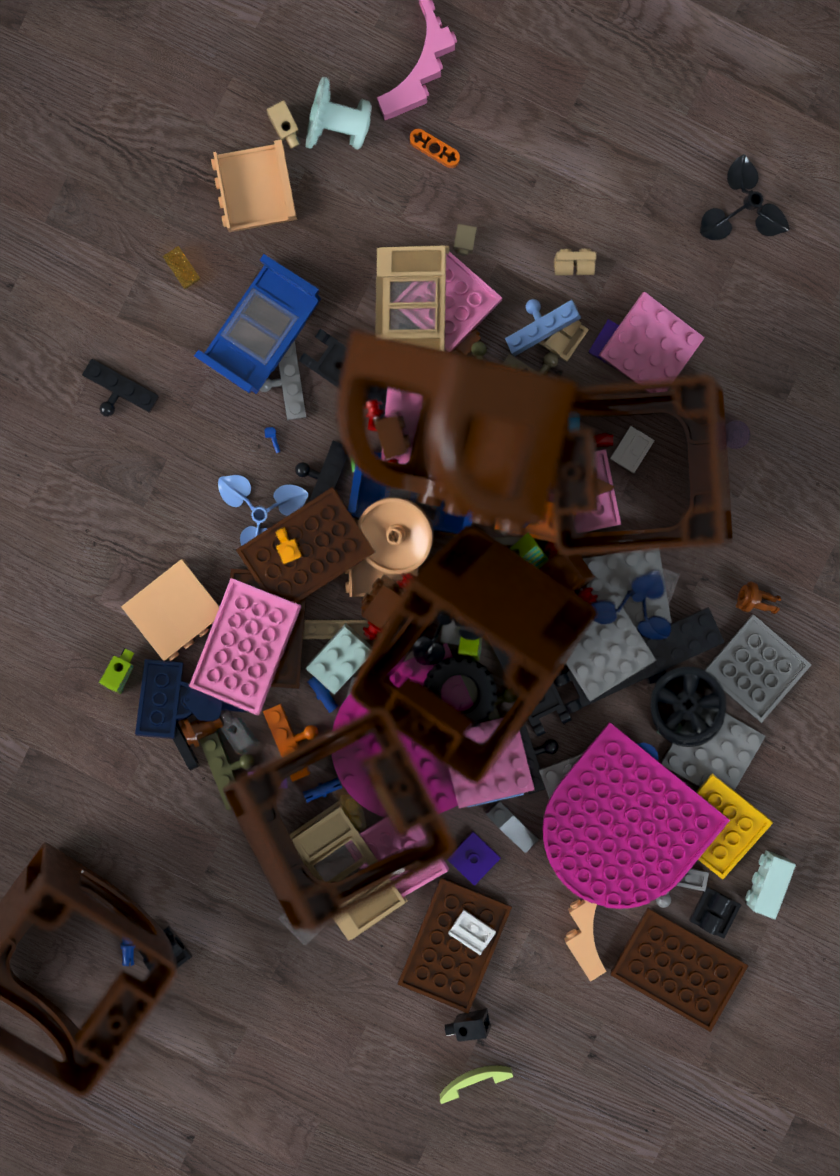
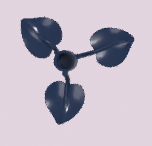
M656 569L651 573L635 578L632 582L631 590L627 591V595L618 608H616L613 602L605 600L590 603L597 611L594 622L610 624L616 621V613L620 612L631 596L635 602L642 601L645 620L638 623L639 632L646 638L654 640L669 637L671 624L666 618L661 616L648 618L646 597L652 600L659 599L665 591L664 580L659 570Z

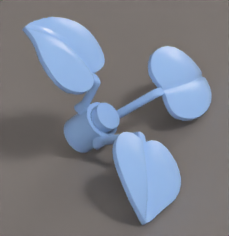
M241 475L222 476L218 480V488L223 500L232 507H239L243 500L246 501L252 510V519L257 522V528L248 526L242 531L240 535L241 546L268 529L260 528L261 522L266 520L268 512L278 506L279 511L283 515L288 516L304 506L309 495L305 489L299 486L282 485L274 492V499L277 503L268 508L260 505L254 507L249 499L246 498L251 492V485L248 479Z

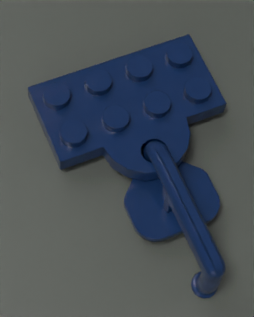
M145 659L135 735L175 739L177 720H184L192 716V714L200 721H216L221 716V711L245 713L248 711L189 687L190 684L182 682L183 662Z

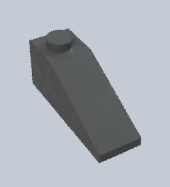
M501 800L495 801L485 811L490 820L525 853L539 840Z

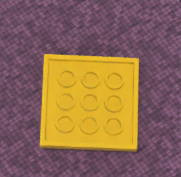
M712 773L696 793L730 821L698 860L721 879H724L773 824V821Z

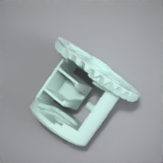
M322 77L310 113L306 148L311 149L316 144L318 136H321L324 128L350 135L349 145H352L354 149H360L370 125V101L361 99L357 110L330 103V83L327 78Z

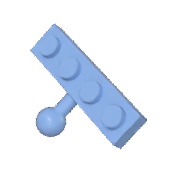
M536 299L529 300L526 303V311L533 315L535 321L505 338L512 355L515 357L581 319L575 303L570 300L542 317L540 314V302Z

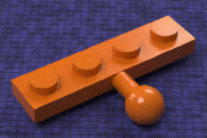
M282 704L263 711L282 757L300 748L299 741L304 739L314 740L318 737L319 731L314 725H308L303 732L294 735ZM308 766L290 775L292 782L310 775Z

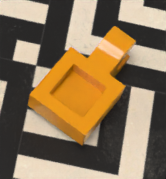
M285 528L277 530L276 535L281 544L276 547L283 564L302 557L296 539L289 540Z

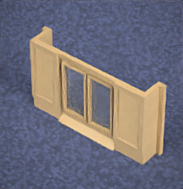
M449 246L377 248L376 336L445 351L446 254H449Z
M337 801L289 834L304 865L307 866L313 876L324 882L332 883L339 881L378 861L343 811L340 801ZM388 879V880H386V881H384V882H382V883H380V884H378V885H376V886H374V887H372V888H370V889H368V890L362 892L361 894H359V895H357V896L351 898L350 900H348V901L342 903L343 906L346 905V904H348L349 902H351V901L357 899L358 897H360V896L366 894L367 892H369V891H371V890L377 888L378 886H380V885L386 883L387 881H389V880H391V879ZM395 887L335 920V922L349 941L408 902V900Z

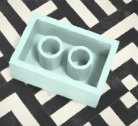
M345 623L307 664L306 669L335 694L366 661L373 647Z
M766 850L765 854L760 856V867L758 872H755L753 875V886L751 890L747 891L745 901H747L746 904L754 912L776 919L796 864L786 857Z

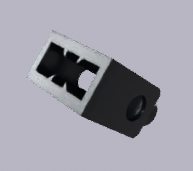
M487 1008L459 1014L453 1023L445 1024L446 1036L456 1035L458 1042L486 1039L491 1029Z

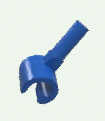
M273 427L265 428V438H272L276 453L281 452L276 438V429Z

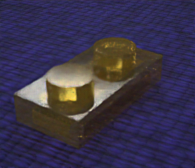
M179 246L163 256L184 289H187L201 279Z
M350 794L341 795L343 811L357 831L367 829L362 806Z

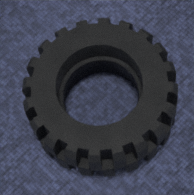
M454 656L443 659V661L435 664L428 672L423 687L442 700V686L450 677L456 675L469 677L477 687V699L471 708L460 713L474 722L471 728L480 726L484 720L486 721L489 718V714L495 708V701H497V688L493 676L484 665L472 658Z

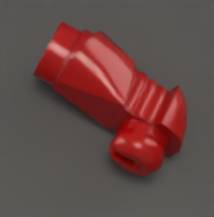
M612 434L594 435L595 447L613 446Z

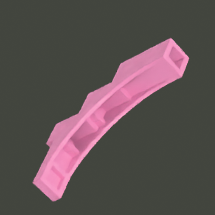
M419 0V5L426 19L427 32L425 45L416 66L397 87L377 97V103L385 121L427 104L429 93L426 85L422 84L441 77L443 66L438 57L455 50L456 36L453 31L450 32L448 26L443 28L439 16L435 17L433 12L435 6L432 0Z

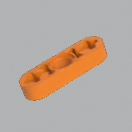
M415 129L411 132L410 143L414 148L448 168H454L459 164L460 155L457 150L422 129ZM422 135V140L425 142L429 139L426 148H423V142L418 141L416 143L414 136ZM438 144L440 151L438 153L430 152V145ZM443 149H446L445 154L448 156L454 154V159L456 161L452 160L451 162H448V157H446L445 155H443V157L440 158V156L443 153Z

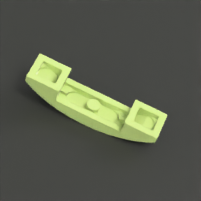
M486 1066L462 1074L443 1089L440 1094L441 1104L459 1098L458 1089L493 1077L495 1084L512 1078L511 1067Z

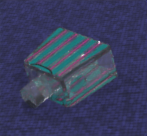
M230 711L220 716L225 724L221 730L236 753L246 754L260 743L242 718H234Z

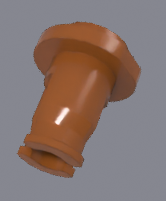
M750 581L740 589L736 608L744 612H750L755 608L762 611H771L772 614H776L780 607L762 603L761 600L764 599L775 603L776 601H781L782 598L781 596H773L771 593L759 590L758 584Z
M186 718L178 722L188 745L194 744L195 748L200 746L198 740L213 734L220 728H224L220 718L216 721L196 720L191 723Z

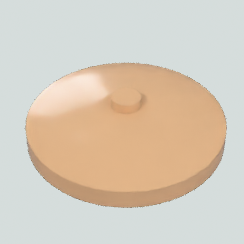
M401 497L380 499L370 505L359 519V527L375 550V553L365 560L379 571L389 574L410 572L419 567L431 552L434 540L431 521L420 506L408 499Z

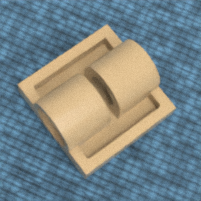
M561 249L554 258L555 276L573 275L574 267H576V275H594L596 252H591V249H580L579 252H572L571 249Z
M577 320L539 342V344L567 362L589 329Z

